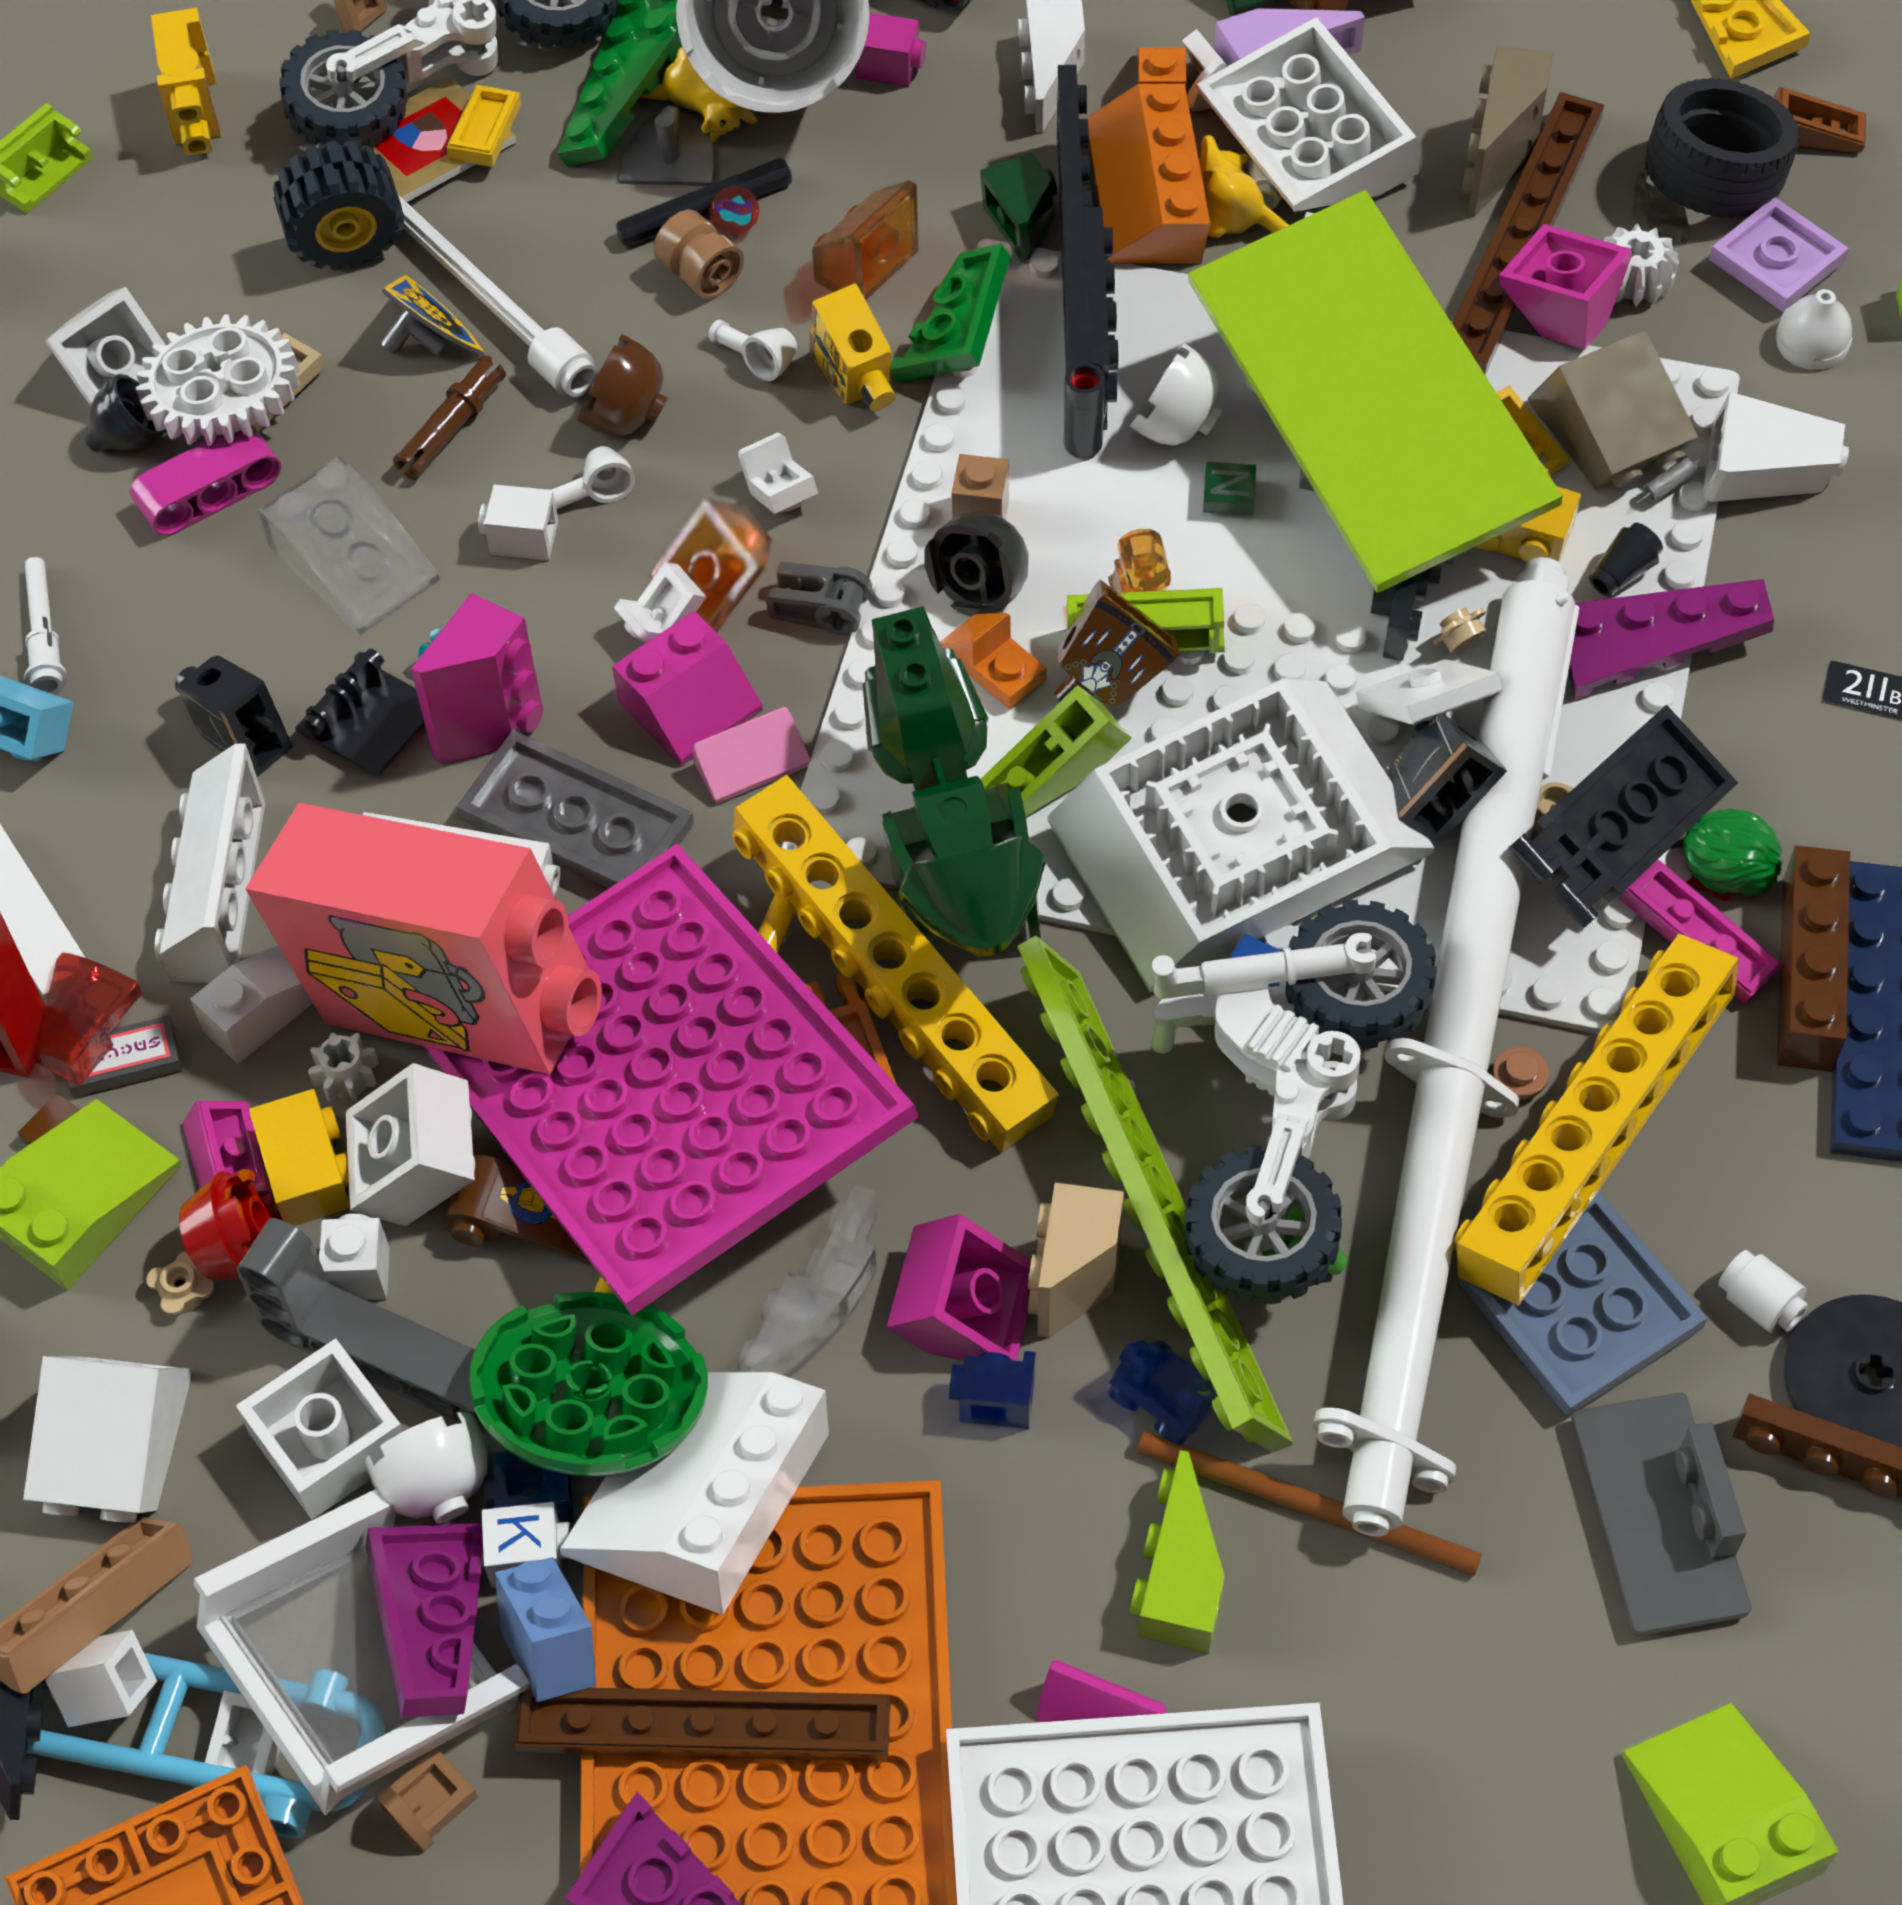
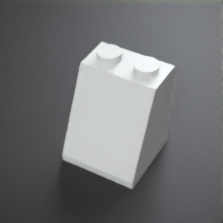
M43 1356L23 1500L43 1502L42 1512L54 1515L78 1516L80 1506L101 1509V1520L135 1523L137 1513L157 1511L191 1382L192 1369L82 1356Z

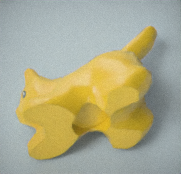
M683 47L678 49L675 61L665 69L663 82L657 85L652 94H643L640 97L642 99L670 100L679 107L702 114L705 120L701 130L704 134L710 133V141L712 143H715L719 136L739 128L740 119L748 124H754L758 120L750 109L736 105L713 91L695 71Z
M1210 135L1204 136L1202 139L1199 161L1210 218L1208 236L1220 238L1226 234H1241L1256 223L1262 225L1271 233L1289 226L1264 204L1263 195L1257 184L1249 175L1242 171V167L1249 161L1250 155L1219 150L1214 137Z

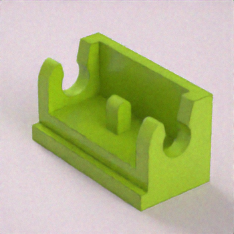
M47 102L0 140V197L27 214L93 159L91 149L75 139L82 133V130L73 121L55 111L53 106Z

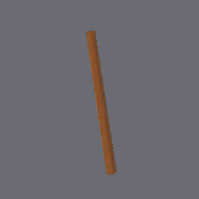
M1144 1431L1137 1448L1138 1454L1176 1467L1180 1450L1188 1451L1196 1475L1361 1534L1354 1530L1352 1523L1343 1516V1502ZM1403 1524L1397 1529L1388 1530V1534L1385 1536L1375 1537L1361 1534L1473 1576L1476 1574L1482 1553Z

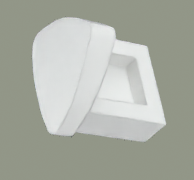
M1196 29L1182 40L1193 66L1200 73L1187 94L1188 105L1192 111L1211 108L1197 90L1196 84L1227 67L1222 58Z

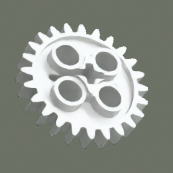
M224 314L220 323L215 325L212 324L209 317H204L201 328L195 329L191 324L186 323L184 324L186 334L179 336L172 332L167 333L170 344L167 346L154 344L152 348L155 357H144L142 363L145 370L136 374L139 382L136 391L147 420L153 421L157 431L167 429L169 438L172 440L184 433L187 444L190 445L199 436H204L207 446H211L217 435H224L225 440L228 443H232L234 432L240 430L248 437L253 436L251 425L258 423L261 426L269 427L270 422L267 415L269 413L283 415L285 412L282 402L294 401L295 397L292 388L298 387L300 384L297 373L300 371L289 339H282L280 329L278 328L268 331L266 321L264 320L257 322L251 327L249 317L246 315L236 324H231L228 314Z

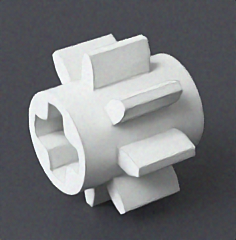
M334 1032L330 1033L329 1039L320 1048L312 1047L310 1050L316 1066L311 1067L308 1073L313 1086L323 1085L327 1101L331 1102L337 1096L345 1099L350 1098L355 1102L358 1099V1095L367 1086L375 1087L377 1084L374 1073L371 1068L379 1064L374 1048L363 1049L364 1046L359 1033L353 1034L351 1038L343 1035L337 1036Z

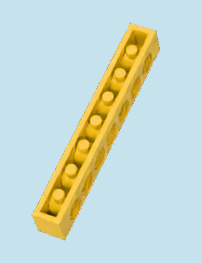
M785 775L735 807L732 839L738 851L748 860L754 858L765 871L766 882L773 893L780 899L786 897L798 911V919L805 931L813 938L820 937L831 950V957L837 969L846 978L854 977L864 989L865 999L872 1011L882 1019L887 1017L899 1031L900 1042L908 1054L914 1059L921 1057L933 1072L934 1082L940 1092L947 1099H956L968 1113V1122L981 1140L985 1142L990 1140L1002 1153L1053 1117L1059 1097L1058 1092L788 775ZM792 842L799 847L793 850H786L777 844ZM821 880L830 883L832 887L818 889L810 883ZM858 920L866 926L861 929H852L844 925L843 922ZM882 959H890L897 962L900 966L895 969H885L876 962ZM924 999L932 1003L934 1007L922 1010L914 1007L910 1001ZM950 1039H957L963 1041L969 1048L960 1051L953 1050L947 1047L944 1042ZM993 1080L998 1082L1003 1087V1090L990 1092L983 1089L978 1082Z
M1680 933L1677 934L1666 951L1659 950L1654 955L1647 971V978L1640 988L1634 986L1629 990L1622 1003L1620 1016L1613 1025L1606 1024L1601 1029L1595 1041L1594 1052L1587 1062H1579L1573 1068L1567 1082L1566 1091L1558 1102L1552 1100L1548 1103L1542 1113L1539 1129L1530 1141L1524 1139L1518 1145L1511 1160V1168L1502 1181L1495 1179L1490 1184L1483 1198L1482 1209L1473 1221L1467 1219L1460 1226L1453 1242V1250L1457 1252V1273L1459 1278L1518 1306L1521 1304L1736 994L1738 957Z

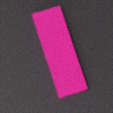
M1659 859L1637 878L1620 898L1624 904L1670 943L1680 933L1738 957L1737 984L1734 997L1744 1006L1783 966L1779 960Z

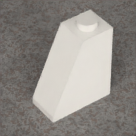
M1730 392L1712 423L1702 499L1715 502L1822 493L1832 476H1840L1845 468L1849 455V447L1843 446L1845 424Z

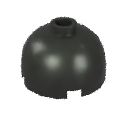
M981 511L969 512L953 518L936 531L934 537L928 541L924 550V567L931 586L937 594L944 590L947 596L955 601L950 606L957 612L973 616L974 614L999 612L1016 598L1028 577L1029 553L1023 537L1014 525L1001 516Z

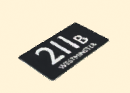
M1831 661L1822 700L1902 720V676Z

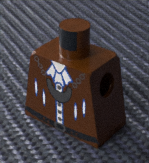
M1100 579L1093 587L1057 649L1058 664L1069 673V676L1057 688L1054 695L1061 702L1078 685L1090 695L1096 694L1111 707H1119L1178 658L1180 654L1177 640Z

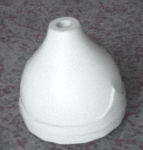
M1822 289L1815 295L1803 297L1784 311L1776 331L1777 348L1783 357L1795 366L1808 370H1825L1834 367L1845 359L1852 344V324L1849 313L1843 304L1836 300L1835 294L1830 290Z

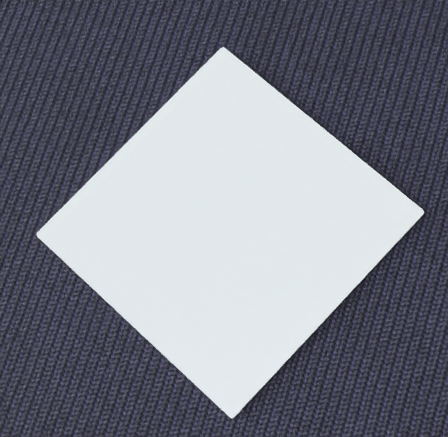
M992 239L981 240L978 243L977 249L1002 243L1010 255V260L980 366L935 375L869 578L872 583V591L866 601H862L859 609L861 622L858 630L851 633L800 791L884 889L898 892L892 874L882 825V814L889 811L894 813L912 808L914 806L912 796L914 787L913 784H901L885 775L876 763L872 752H869L867 747L862 684L865 682V671L869 667L875 666L871 619L924 606L929 621L939 641H941L972 617L953 609L950 605L955 601L949 598L944 590L937 594L930 584L924 567V550L928 541L934 537L939 528L952 520L951 493L959 454L1009 459V502L1005 520L1014 525L1023 537L1029 553L1028 577L1021 591L1013 601L997 613H1008L1011 616V639L1047 668V680L1010 710L970 677L989 720L986 722L988 727L987 747L977 764L966 770L968 778L978 775L981 779L1060 703L1055 697L1054 692L1069 676V673L1058 664L1057 656L1059 644L1068 631L1067 595L1090 594L1095 584L1101 579L1117 593L1223 588L1225 652L1209 653V650L1179 651L1180 655L1173 663L1116 708L1111 707L1096 694L1092 695L1105 706L1132 737L1108 762L1282 678L1327 681L1393 783L1391 774L1392 763L1412 741V731L1419 723L1412 725L1359 709L1356 691L1444 659L1490 670L1503 595L1510 586L1516 584L1517 576L1524 571L1526 562L1494 551H1485L1473 547L1455 556L1453 565L1443 563L1439 584L1429 582L1425 601L1415 600L1413 610L1423 611L1418 641L1407 640L1403 661L1384 658L1383 652L1389 616L1371 614L1374 587L1190 286L1188 274L1133 264H1114L1115 294H1106V296L1113 297V302L1116 301L1117 330L1116 332H1108V335H1115V340H1118V370H1109V373H1117V403H1108L1107 430H1103L1102 449L1092 457L1078 458L1069 454L1063 444L1066 368L1061 252L1036 248L1029 260L1021 262L1008 242ZM1505 331L1485 376L1496 393L1510 385L1571 459L1567 466L1550 476L1555 485L1581 493L1574 526L1560 561L1565 568V575L1569 577L1567 592L1573 597L1575 603L1703 587L1719 502H1710L1702 499L1712 423L1729 393L1737 394L1740 381L1739 375L1732 370L1660 358L1698 435V438L1683 449L1686 454L1685 458L1693 462L1702 456L1704 457L1696 463V474L1659 500L1651 502L1644 498L1636 503L1646 496L1644 485L1671 466L1659 470L1656 463L1641 469L1644 474L1642 477L1623 487L1616 489L1613 482L1595 489L1535 412L1528 400V397L1559 366L1602 347L1589 345L1584 350L1545 337ZM1182 343H1185L1205 357L1216 370L1220 379L1221 391L1215 405L1223 411L1207 435L1198 431L1185 443L1177 445L1159 444L1144 437L1129 427V425L1136 417V413L1163 371L1174 360L1173 356ZM1542 454L1538 456L1542 464L1548 461ZM1206 462L1256 464L1253 515L1203 512ZM1635 522L1644 524L1659 537L1663 544V551L1659 555V563L1617 591L1612 597L1600 594L1591 585L1589 575L1594 571L1622 527L1629 528ZM1462 608H1467L1470 614L1477 609L1484 608L1486 614L1480 618V621L1487 633L1480 640L1454 654L1450 653L1445 643L1435 646L1433 641L1441 634L1440 622ZM1692 654L1686 655L1683 663L1666 669L1660 664L1639 671L1636 674V679L1619 685H1615L1613 681L1592 688V694L1578 699H1574L1568 672L1551 773L1549 777L1542 780L1541 787L1548 783L1558 782L1574 788L1665 705H1668L1681 719ZM1485 698L1446 712L1444 715L1478 737ZM1075 786L1026 816L1029 841L1047 858L1037 893L1040 921L1116 936L1047 821V816L1077 787ZM1244 803L1234 804L1226 811L1232 820L1241 823L1251 821L1257 815L1253 807ZM1463 820L1440 844L1428 838L1434 847V853L1329 905L1337 908L1342 907L1343 901L1358 900V905H1369L1370 901L1384 903L1385 909L1392 912L1396 908L1409 915V922L1413 926L1418 923L1427 933L1426 943L1427 945H1433L1436 954L1435 966H1438ZM1534 830L1532 832L1531 841L1539 835ZM784 842L782 846L786 850H793L797 847L792 842ZM1526 868L1498 1014L1598 1035L1606 1024L1613 1025L1620 1016L1621 1006L1627 993L1635 986L1646 921L1620 900L1622 894L1610 903L1602 896L1592 906L1599 915L1584 929H1581L1551 896L1550 893L1558 886L1556 881L1549 876L1540 883ZM1318 910L1258 940L1282 951V948L1289 946L1293 935L1298 936L1300 924L1308 917L1312 920L1317 917ZM1230 953V954H1228V955H1226V956H1224V957H1222V958L1228 959V958H1230V956H1231L1232 953ZM1390 958L1378 967L1379 969L1400 971ZM1376 983L1380 990L1392 992L1398 987V985Z

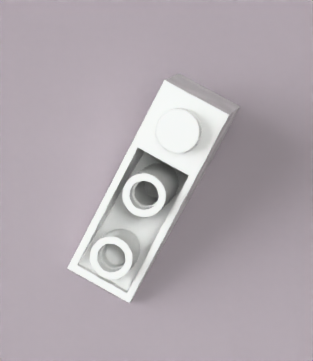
M1026 0V19H1018L1019 47H1028V52H1021L1022 81L1031 80L1030 86H1024L1025 114H1034L1036 133L1044 132L1057 110L1058 65L1077 64L1078 74L1084 64L1085 26L1082 0Z

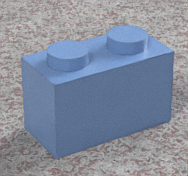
M551 1557L540 1561H528L517 1567L495 1572L500 1632L517 1665L530 1681L529 1688L536 1701L540 1702L596 1686L592 1626L555 1559Z

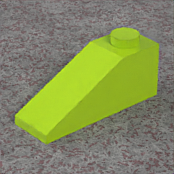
M1077 685L981 778V781L983 782L984 790L995 787L994 784L1003 783L1006 784L1008 790L1020 787L1025 815L1028 816L1080 784L1095 768L1106 764L1132 737L1100 701Z

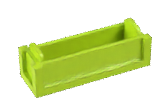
M1223 588L1119 593L1174 636L1177 640L1179 651L1209 650V653L1225 652ZM1089 594L1067 595L1068 629Z

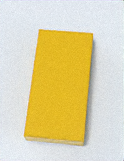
M475 85L447 145L448 159L494 167L522 105L520 92Z

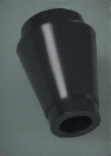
M1635 522L1629 528L1622 527L1594 571L1589 575L1591 585L1600 594L1612 597L1617 591L1659 563V555L1663 551L1661 540L1644 524Z

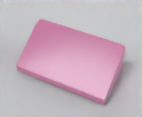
M787 707L779 708L696 742L692 746L695 767L715 804L809 766L811 761L794 719Z

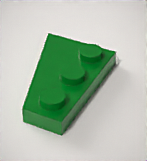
M1002 243L961 252L932 297L937 303L926 322H916L908 335L913 343L903 358L895 357L891 363L890 375L896 383L980 366L1010 260V255Z

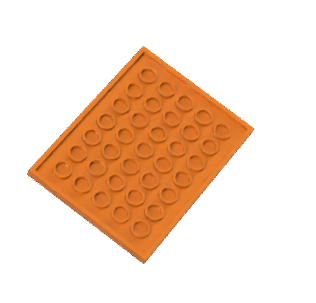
M941 1480L798 1487L723 1615L583 1564V1611L592 1626L596 1686L590 1688L890 1694L891 1710L889 1761L581 1754L580 1875L633 1796L638 1792L652 1806L653 1811L687 1843L693 1854L714 1876L717 1875L734 1893V1897L742 1905H957L946 1729H952ZM593 1496L584 1497V1510Z

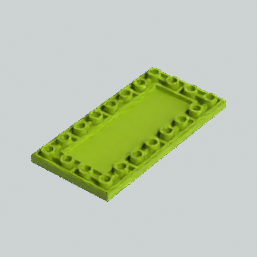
M1366 189L1188 273L1190 286L1377 593L1562 505V494Z

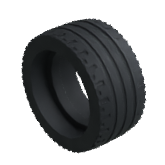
M1719 78L1687 81L1680 84V86H1676L1674 90L1672 89L1667 94L1657 113L1645 156L1647 175L1660 192L1664 193L1673 202L1689 210L1721 218L1749 217L1775 197L1778 198L1796 156L1799 140L1798 125L1790 111L1777 99L1745 83L1742 84L1737 81ZM1709 144L1718 145V146H1721V147H1723V148H1726V149H1729V150H1732V151H1726V150L1720 149V148H1718V147H1715V146H1712V145H1709Z

